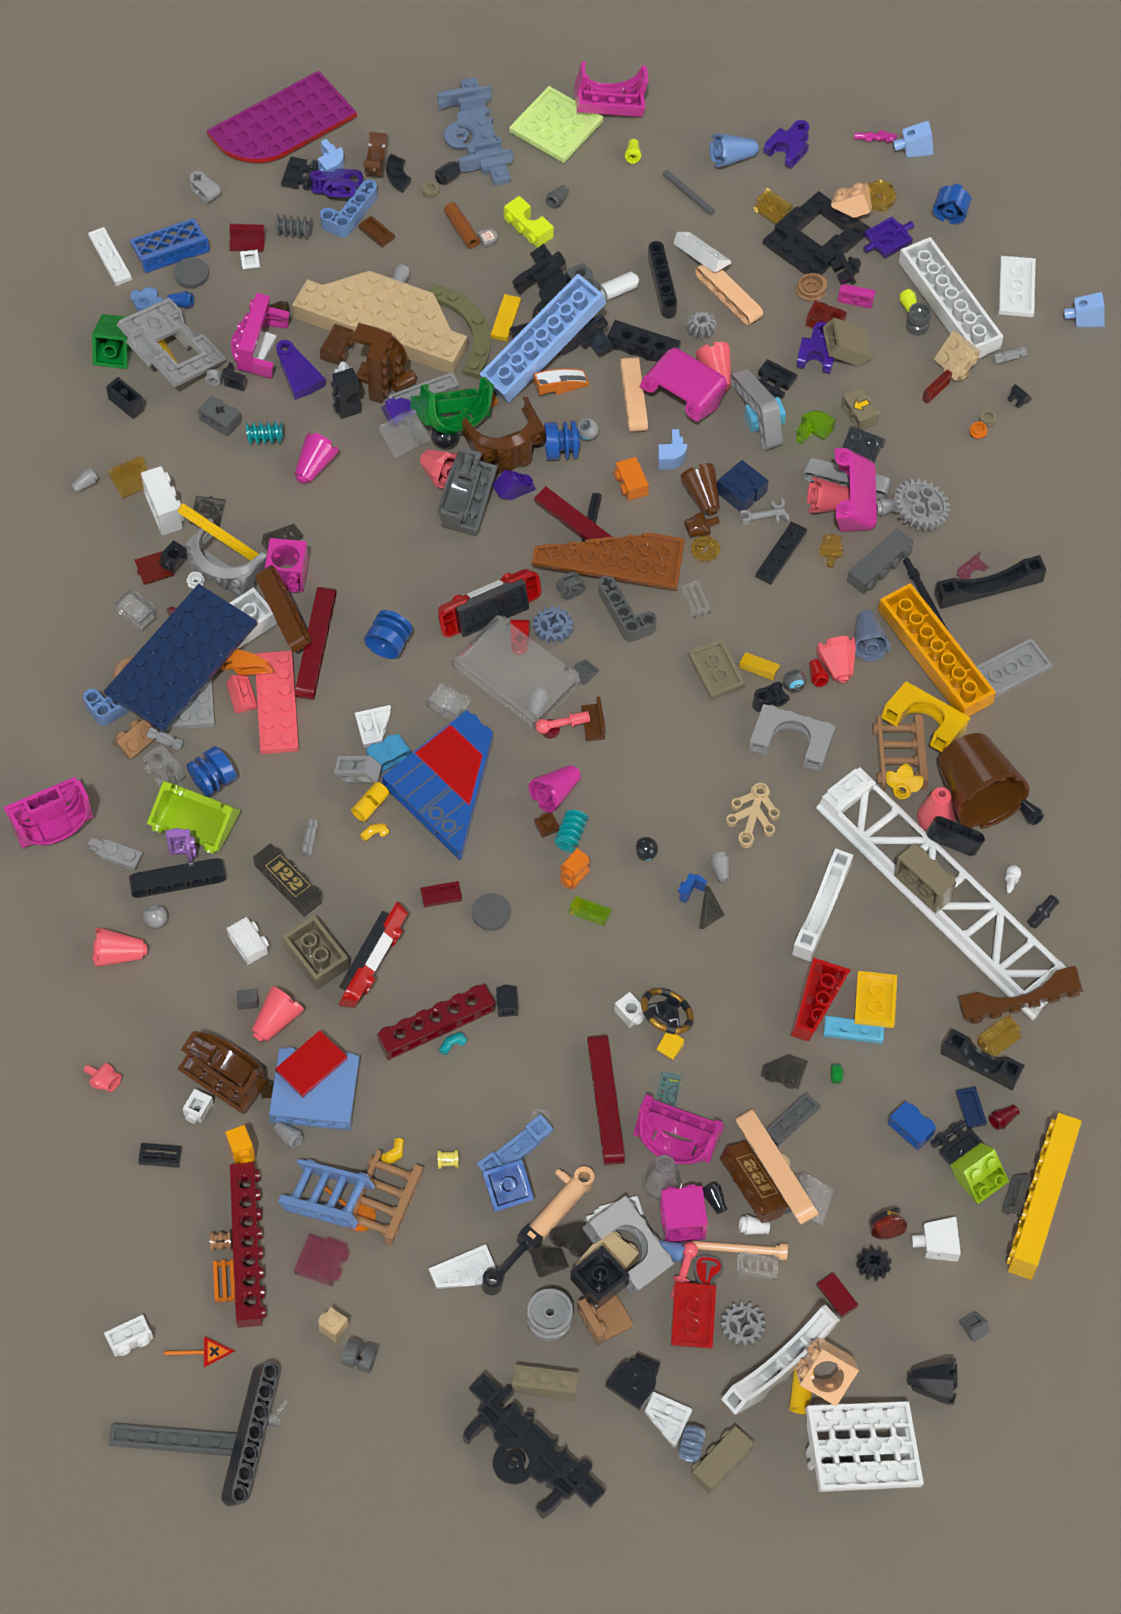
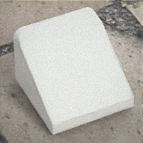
M258 250L240 252L243 269L260 267Z

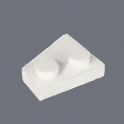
M390 705L355 713L364 748L369 747L373 743L383 742L391 713Z
M653 1392L645 1409V1414L668 1442L676 1448L692 1413V1409Z

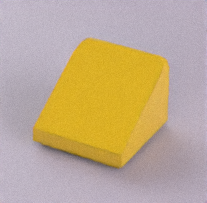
M665 1033L656 1050L669 1059L674 1060L684 1046L685 1040L678 1035Z

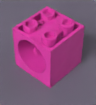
M270 538L265 568L273 565L277 569L287 591L293 593L304 592L309 562L307 541ZM284 565H292V566H293V567H291V568H279V567L284 566Z
M687 1185L685 1188L667 1187L661 1190L659 1207L664 1241L686 1242L705 1240L708 1223L702 1186Z

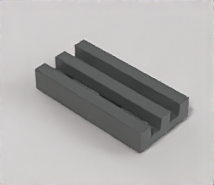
M1013 1175L1002 1209L1005 1214L1022 1213L1033 1179L1031 1175Z

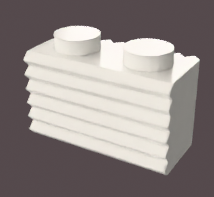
M245 917L234 923V925L227 927V934L246 964L249 965L268 954L267 947L269 944L264 936L260 937L257 933L259 929L254 921L250 922Z

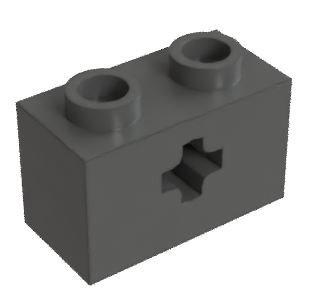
M212 395L198 409L200 421L227 437L241 423L240 412L235 407L228 406L223 400L217 399Z

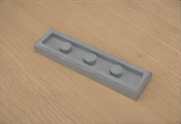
M453 372L388 395V399L394 397L396 400L401 397L411 401V396L420 395L421 385L424 384L429 385V390L433 393L455 391L460 389V385Z

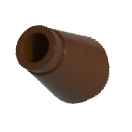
M404 369L395 381L391 383V388L398 392L414 385L417 380L415 372L412 369Z

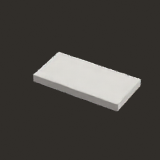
M1001 256L998 314L1024 317L1034 316L1035 258Z

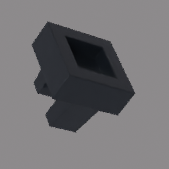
M1016 384L1011 388L1012 391L1008 396L1011 402L1018 398V402L1015 404L1018 408L1022 407L1025 403L1028 404L1032 399Z

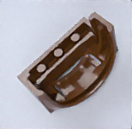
M358 323L352 337V342L371 346L366 357L367 362L361 363L356 376L360 383L368 384L369 400L383 404L385 397L388 398L390 394L391 383L395 381L397 375L401 374L402 369L407 363V353L403 345L392 333L375 326Z
M193 1031L181 1048L187 1055L177 1070L242 1114L247 1113L268 1081L263 1078L262 1067L255 1059L230 1042L213 1034ZM216 1050H219L214 1059L212 1060V1062L210 1063V1059L212 1058ZM219 1072H221L222 1074H224L225 1076H227L228 1078H230L231 1080H233L235 1083H233L232 1081H230L229 1079H227L226 1077H224L223 1075H221Z

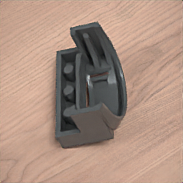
M462 447L449 472L437 513L440 520H442L441 526L476 536L497 466L480 461L482 453ZM461 476V477H465V478L471 479L472 482H471V481L464 480V479H461V478H459V477Z

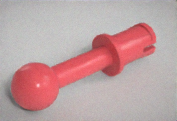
M589 712L569 713V717L552 721L539 719L536 722L535 728L541 734L547 733L550 728L569 724L573 728L574 725L590 722Z
M687 1242L683 1245L685 1247L683 1252L684 1258L679 1275L673 1277L674 1283L690 1282L686 1277L691 1260L698 1253V1247L693 1242ZM674 1285L670 1296L671 1299L674 1296Z

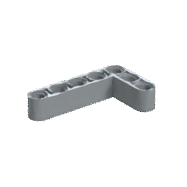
M749 369L732 373L731 384L733 388L758 415L760 439L764 450L783 445L780 411L776 399Z

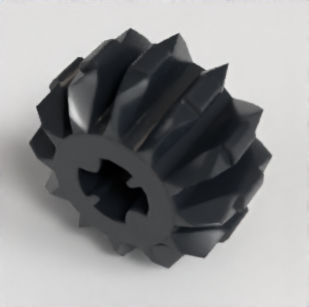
M873 1245L870 1246L869 1250L864 1248L862 1249V1254L857 1256L859 1262H857L856 1267L861 1269L860 1275L867 1274V1280L870 1277H873L875 1282L878 1281L879 1277L884 1279L886 1273H889L891 1270L889 1265H891L892 1260L887 1258L888 1251L881 1253V1246L877 1250L874 1249Z

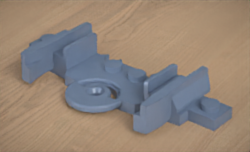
M475 77L460 80L461 89L438 93V110L459 106L460 112L457 114V122L451 123L444 130V140L452 148L466 149L468 155L457 160L461 172L480 169L482 175L490 173L494 186L511 183L506 164L513 162V150H502V139L495 137L492 125L493 117L487 118V116H491V110L486 108V102L491 101V86L479 87ZM470 132L472 135V139L468 143L464 144L463 142L468 140Z

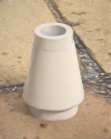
M747 1214L740 1217L739 1232H742L744 1235L769 1233L770 1222L761 1223L759 1218Z

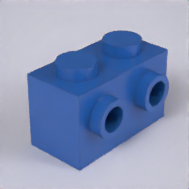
M907 1101L890 1116L888 1125L917 1151L934 1136L936 1130L934 1122L928 1117L925 1118L915 1105H910Z

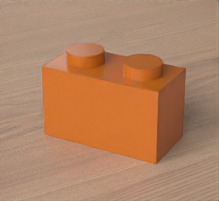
M633 457L616 462L613 473L615 480H619L622 495H625L628 501L647 496L649 484L637 458Z

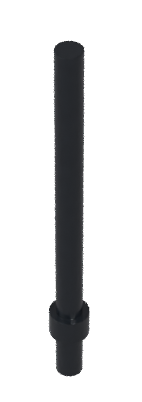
M905 558L903 563L908 570L907 574L910 580L914 581L924 601L946 627L920 579L918 569L914 568L910 558Z

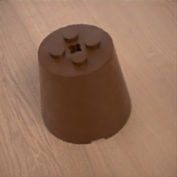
M972 733L962 736L949 744L939 757L938 765L947 789L951 793L958 819L964 826L969 828L980 826L983 829L999 824L1016 813L1021 808L1020 803L1022 800L1028 798L1029 785L1025 778L985 734Z

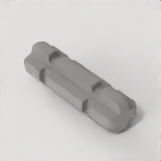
M1021 347L1003 352L1002 354H996L993 356L994 363L999 364L1003 363V361L1006 362L1027 356L1026 347Z
M150 727L146 733L148 738L152 740L155 738V741L169 747L172 745V748L177 750L183 745L182 739L177 737L175 739L174 736L168 733L158 732V729Z
M309 819L307 823L304 844L301 849L304 855H311L313 851L312 847L314 846L316 830L318 829V821L315 819Z

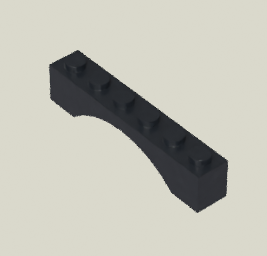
M1038 555L1023 559L1017 564L990 576L976 579L950 578L936 583L934 595L940 609L1041 583L1044 581L1047 569L1041 556Z

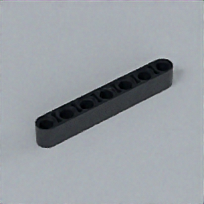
M274 1362L257 1365L252 1371L221 1498L226 1506L232 1507L243 1504L248 1500L279 1376L278 1366Z

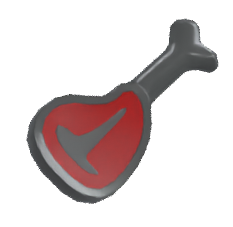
M713 1255L698 1256L693 1266L697 1284L713 1285V1281L721 1276L724 1269L722 1260Z

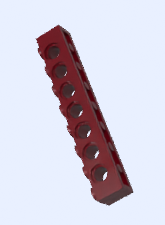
M254 1162L230 1164L237 1328L262 1326V1319L266 1318V1308L261 1304V1299L265 1298V1287L261 1286L260 1279H264V1267L260 1266V1259H263V1247H259V1240H262V1227H258V1220H262L261 1208H257V1201H261L260 1188L256 1189V1182H260L259 1169H255ZM248 1183L250 1187L243 1189L241 1185ZM244 1203H251V1206L248 1208L241 1207ZM245 1222L252 1223L250 1227L242 1226ZM247 1241L253 1242L250 1247L243 1246ZM246 1261L254 1262L252 1266H244ZM249 1280L255 1282L252 1286L244 1285ZM249 1300H254L256 1302L253 1306L245 1305V1303Z

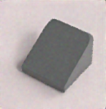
M585 659L574 665L571 676L582 685H585L599 672V669Z
M257 989L237 991L238 1010L258 1008Z
M977 1311L972 1312L959 1321V1324L973 1342L990 1332L988 1322Z

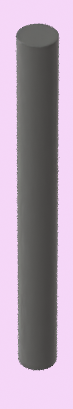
M668 170L664 171L663 176L708 214L712 215L715 212L709 204Z

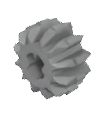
M700 310L699 313L694 311L692 315H689L686 327L689 330V335H694L695 339L700 337L703 340L704 337L709 339L711 335H714L717 323L714 320V315H709L708 311L703 313Z

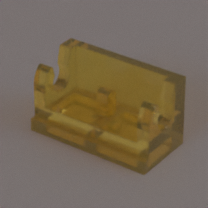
M768 188L756 199L759 203L754 206L756 212L775 225L793 210V206Z
M1008 1015L979 1036L977 1045L983 1052L997 1057L1021 1039L1022 1036L1019 1032L1022 1030L1012 1017Z

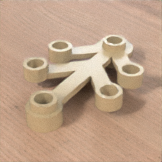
M764 783L755 784L751 788V793L740 798H734L731 802V808L734 811H739L742 809L743 804L754 800L752 806L738 813L729 814L726 818V824L729 827H735L738 821L749 816L745 831L741 832L738 838V843L743 848H749L753 845L754 836L752 832L756 819L763 826L765 836L771 837L775 833L774 825L770 824L760 809L761 802L767 808L768 818L772 821L778 820L780 811L774 807L769 799L770 790ZM775 812L777 815L773 816L771 813ZM766 829H772V832H768Z

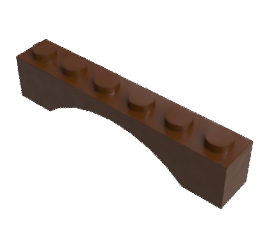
M1071 966L1056 970L1051 978L1040 988L1020 997L997 998L981 992H975L960 996L959 998L965 1020L968 1023L977 1024L982 1022L983 1018L990 1017L995 1019L1001 1017L1002 1013H1018L1022 1011L1021 1008L1028 1006L1030 1009L1041 1006L1040 1003L1047 1001L1048 1003H1055L1060 1001V998L1066 996L1074 998L1084 991L1077 967Z

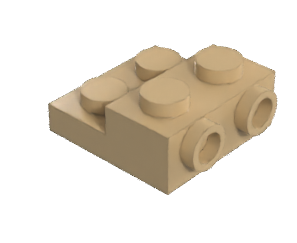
M952 331L934 360L944 368L943 371L955 381H960L968 376L969 369L976 364L981 351L957 331Z

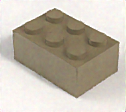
M914 843L898 856L894 876L935 914L952 900L957 881H955L952 874L947 873L941 868L939 862L931 859L922 847H918Z
M315 915L282 936L283 947L316 989L349 969L348 957Z

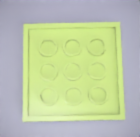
M548 86L509 127V132L565 163L603 122V116L596 113L577 112L575 100Z

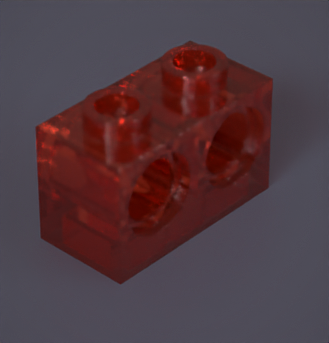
M815 300L807 314L805 326L813 329L816 323H828L833 318L846 322L847 312Z

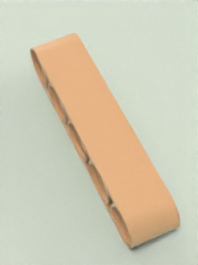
M703 264L695 268V273L699 280L744 324L750 325L763 316L761 307L722 269L713 272Z
M639 357L621 358V374L629 432L648 431L644 391L639 387L642 381Z

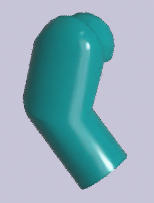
M462 1032L447 1036L439 1048V1052L447 1055L454 1044L464 1045L467 1042V1037Z

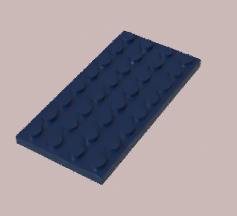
M198 583L109 684L104 693L164 733L258 625L257 620Z

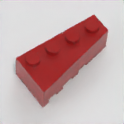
M813 957L807 970L790 1036L808 1042L811 1040L851 969Z

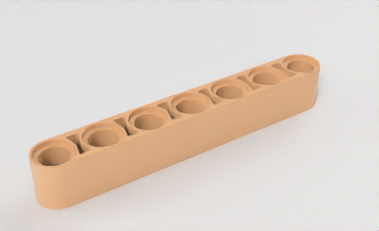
M750 1109L735 1118L738 1126L800 1225L817 1216L816 1208L754 1110Z

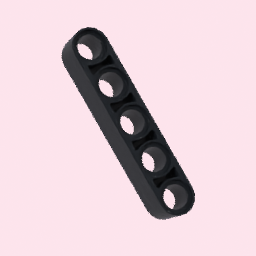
M653 241L648 247V262L661 315L664 318L671 319L676 315L677 298L664 245L659 241Z
M220 858L142 871L129 876L131 895L135 898L207 886L226 880L224 863Z

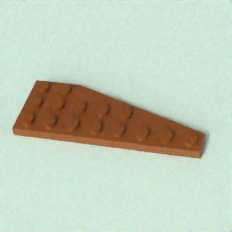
M647 532L636 536L631 534L625 537H605L577 543L572 541L568 544L557 545V543L538 545L534 547L531 566L577 572L578 574L600 578L608 576L613 577L617 581L677 591L685 539Z

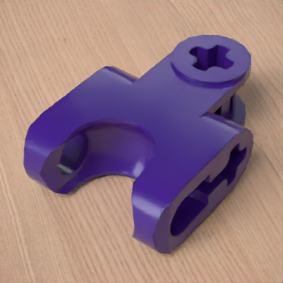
M798 120L787 131L779 128L767 140L763 152L768 156H772L776 152L786 153L785 166L792 169L809 148V144L806 143L809 139L808 122Z
M336 169L334 172L313 171L310 173V179L313 180L311 191L313 193H325L331 197H352L356 192V187L362 184L364 177L362 172L356 169ZM355 175L359 180H350V176Z
M826 322L815 324L811 339L802 337L796 363L797 368L804 369L808 361L817 360L822 363V372L831 374L834 357L828 355L823 327L827 324Z

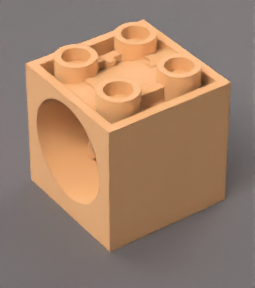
M817 1337L816 1341H812L807 1348L808 1353L805 1358H801L795 1368L797 1370L796 1374L802 1387L837 1406L859 1369L853 1356ZM824 1361L837 1363L838 1370L832 1377L827 1379L814 1377L813 1369L819 1363Z

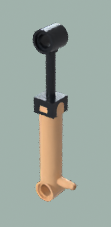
M579 1167L572 1178L564 1171L556 1170L555 1174L566 1185L530 1225H526L518 1234V1248L499 1269L491 1268L484 1272L481 1285L484 1293L492 1296L497 1295L502 1289L503 1276L526 1250L533 1255L542 1245V1241L580 1198L592 1189L595 1175L590 1168ZM579 1178H586L588 1181L581 1182ZM490 1279H494L497 1281V1283L492 1285L489 1284L487 1281Z

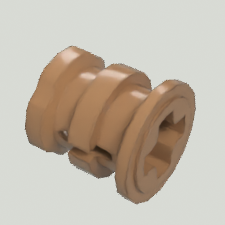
M231 1230L224 1234L223 1231L218 1232V1234L210 1232L211 1251L217 1248L219 1250H224V1248H228L229 1251L232 1250Z

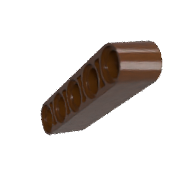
M270 565L257 573L255 578L288 646L293 652L301 650L311 643V638L279 572L273 565Z

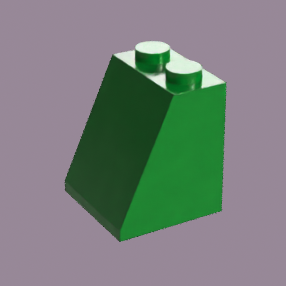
M102 314L92 332L93 365L128 369L133 349L126 343L128 337L117 326L118 321L126 318L125 316Z

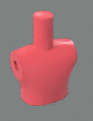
M108 1063L103 1064L99 1069L90 1065H86L84 1068V1072L92 1076L89 1084L95 1089L112 1092L121 1082V1075L115 1072Z

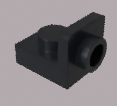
M229 362L227 368H224L222 371L224 386L244 392L247 387L246 375L234 372L233 363Z

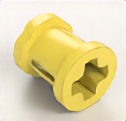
M458 1149L454 1152H441V1150H438V1169H441L443 1166L459 1168Z

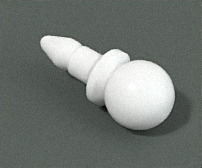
M1011 865L1006 869L1007 893L1012 892L1014 885L1018 883L1021 876V869L1016 865Z

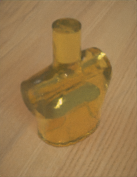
M827 534L822 538L819 556L827 557V567L832 568L834 567V558H842V539L839 535Z

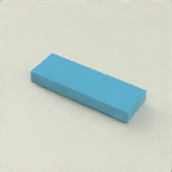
M825 1016L823 1037L883 1044L884 1027L854 1024V1019Z

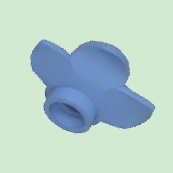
M147 287L142 291L133 290L130 295L137 311L165 300L157 297V289L154 287Z

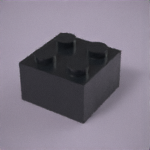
M603 1245L570 1272V1280L597 1310L629 1285L630 1275Z

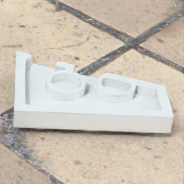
M485 1244L433 1266L428 1271L436 1289L480 1286L482 1285L484 1272L491 1268L496 1269V1266ZM490 1279L487 1281L489 1284L497 1283V1281L494 1279Z

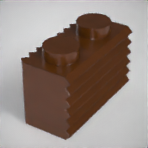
M334 324L320 349V359L339 365L342 360L345 361L348 357V350L350 347L353 348L355 342H352L354 331Z

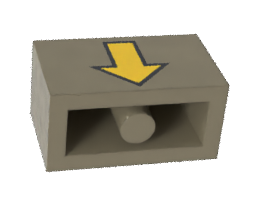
M862 388L843 395L841 406L856 428L865 430L877 425L879 411L877 407L873 406L870 396Z

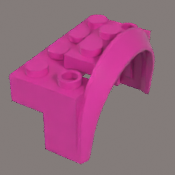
M586 61L581 62L574 83L577 112L643 116L645 110L644 93L648 85L646 66L642 65L638 73L629 80L607 84L590 80L589 75H586L585 72Z
M256 293L255 298L250 301V312L246 313V316L244 315L242 322L239 321L237 330L233 334L231 352L237 363L238 370L271 379L274 363L253 358L262 327L288 328L290 312L269 307L270 296Z
M646 1094L639 1108L633 1135L639 1137L642 1144L657 1157L674 1164L693 1165L702 1161L710 1163L722 1136L724 1125L719 1120L711 1121L653 1100V1096ZM656 1130H658L657 1133H656V1135H655V1137H654V1140H652V1137H653V1135H654V1132H655ZM662 1130H665V1131H667V1132H669V1133H673V1134L679 1135V1136H681V1137H684V1138H686V1139H688V1140H692V1141H683V1140L676 1139V1138H674V1137H672V1136L666 1134V1133H665L664 1131H662Z

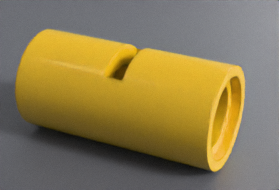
M380 782L374 783L351 808L352 814L358 820L366 822L389 796V790Z
M794 1369L789 1410L797 1414H806L805 1408L811 1406L812 1392L800 1385L796 1374L797 1370Z

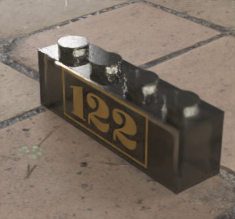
M270 843L253 856L254 866L304 917L322 904V892L316 885L312 886L309 883L308 877L303 872L300 873L292 860H287L284 857V853L279 847L275 848Z

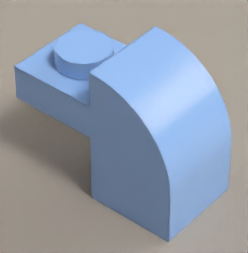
M327 139L321 141V153L324 156L318 158V170L334 172L336 169H344L342 148L336 149Z
M672 429L671 444H658L659 470L675 469L685 462L687 444H683V436H679V429Z

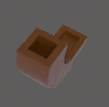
M369 132L367 158L363 161L365 174H383L388 133Z

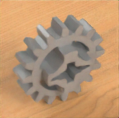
M740 1302L739 1307L733 1303L732 1310L726 1308V1315H722L721 1318L723 1323H721L720 1329H725L722 1335L723 1337L729 1336L728 1343L735 1341V1347L742 1343L743 1348H746L747 1343L754 1346L755 1340L761 1341V1335L765 1333V1329L762 1327L766 1326V1321L762 1320L764 1317L763 1313L758 1314L759 1307L752 1309L751 1303L746 1307L743 1302ZM744 1319H746V1325L743 1327L742 1331H740V1325L742 1324V1322H744Z

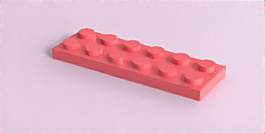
M292 651L255 653V655L265 659L274 670L270 674H256L261 754L299 751Z

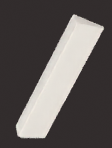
M691 232L676 233L674 245L711 271L717 272L731 264L730 259Z

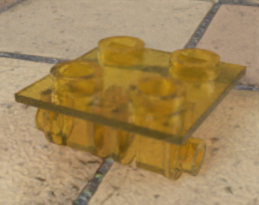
M136 456L130 462L127 460L125 464L122 462L121 465L111 467L107 471L122 498L144 490L141 472L148 470L144 465L145 461L142 456Z

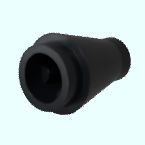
M1023 799L1020 803V811L1027 823L1037 825L1044 817L1042 810L1027 799Z
M717 1182L703 1188V1196L715 1210L716 1214L727 1210L722 1188L718 1186Z

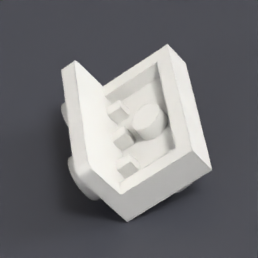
M143 1315L104 1333L115 1357L118 1355L124 1356L131 1349L137 1346L143 1347L149 1344L150 1340L154 1339Z

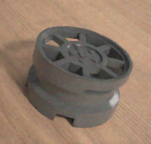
M577 572L565 574L556 583V588L561 592L564 600L578 597L586 587Z

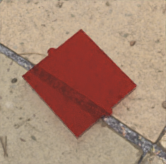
M163 551L134 560L138 569L137 574L140 575L143 585L175 576L159 565L160 555Z

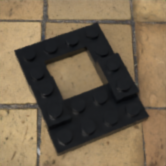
M818 191L800 208L796 206L774 226V230L763 239L762 244L804 275L809 273L823 275L829 268L830 261L837 257V252L850 251L865 237V231L870 229V227L858 218H853L831 206L832 200ZM818 215H822L843 230L840 235L835 234L823 246L801 232Z

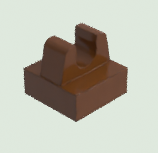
M546 812L534 819V824L542 838L559 831V825L552 812Z

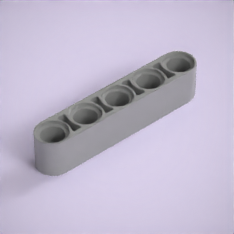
M815 458L807 459L802 473L804 480L813 483L814 480L812 478L819 477L850 488V480L844 471L839 472L838 464ZM876 474V499H887L892 484L888 477Z

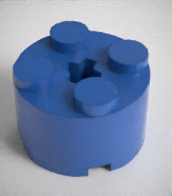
M960 184L944 186L938 191L933 213L940 221L944 222L945 219L950 221L949 224L962 223L967 216L972 198Z

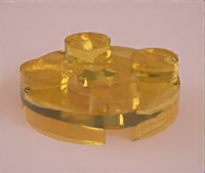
M875 180L874 183L868 182L872 210L887 212L896 201L897 193L893 189V185L885 180Z

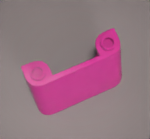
M671 348L643 377L639 387L647 392H654L661 385L687 401L685 406L686 414L698 422L719 408L727 387V380L722 374L682 350Z
M847 448L835 449V461L839 465V472L844 471L850 480V500L841 501L836 506V520L840 531L871 530L877 523L875 465L871 460Z

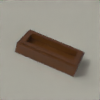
M369 216L358 225L359 229L381 248L395 239V235L372 216Z

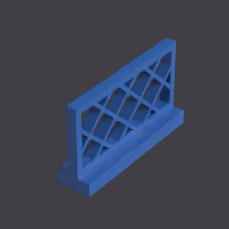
M195 218L130 239V244L139 258L145 273L210 251L208 238L201 231ZM188 226H194L192 230L185 229ZM174 231L177 232L176 235H170V234H169V233L174 232ZM182 233L188 234L187 238L180 236ZM156 237H161L160 241L153 239ZM166 239L172 240L171 243H165L164 241ZM141 242L145 243L144 246L136 245ZM150 244L156 245L154 249L148 248Z

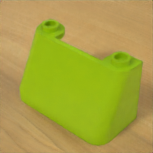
M163 781L147 824L152 826L151 830L161 834L163 830H172L174 828L190 829L191 836L195 837V843L204 846V851L214 854L215 851H220L241 810L177 784Z

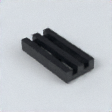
M141 1143L138 1163L139 1165L179 1168L182 1146ZM145 1150L167 1151V1152H176V1154L150 1153V1152H144V1151H145Z

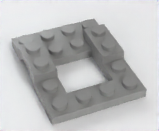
M170 298L123 318L117 323L120 330L128 337L126 343L148 367L154 365L174 387L226 362V357L204 334L193 333L186 326L182 311ZM174 335L186 349L192 347L198 355L177 364L157 342Z

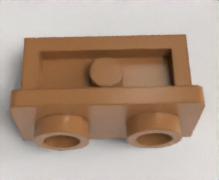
M135 719L129 724V730L126 732L122 730L115 736L116 740L113 742V745H118L129 760L153 741L146 736L148 729L152 726L143 719Z

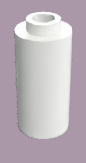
M630 271L600 284V292L603 294L605 301H608L637 288L639 278Z

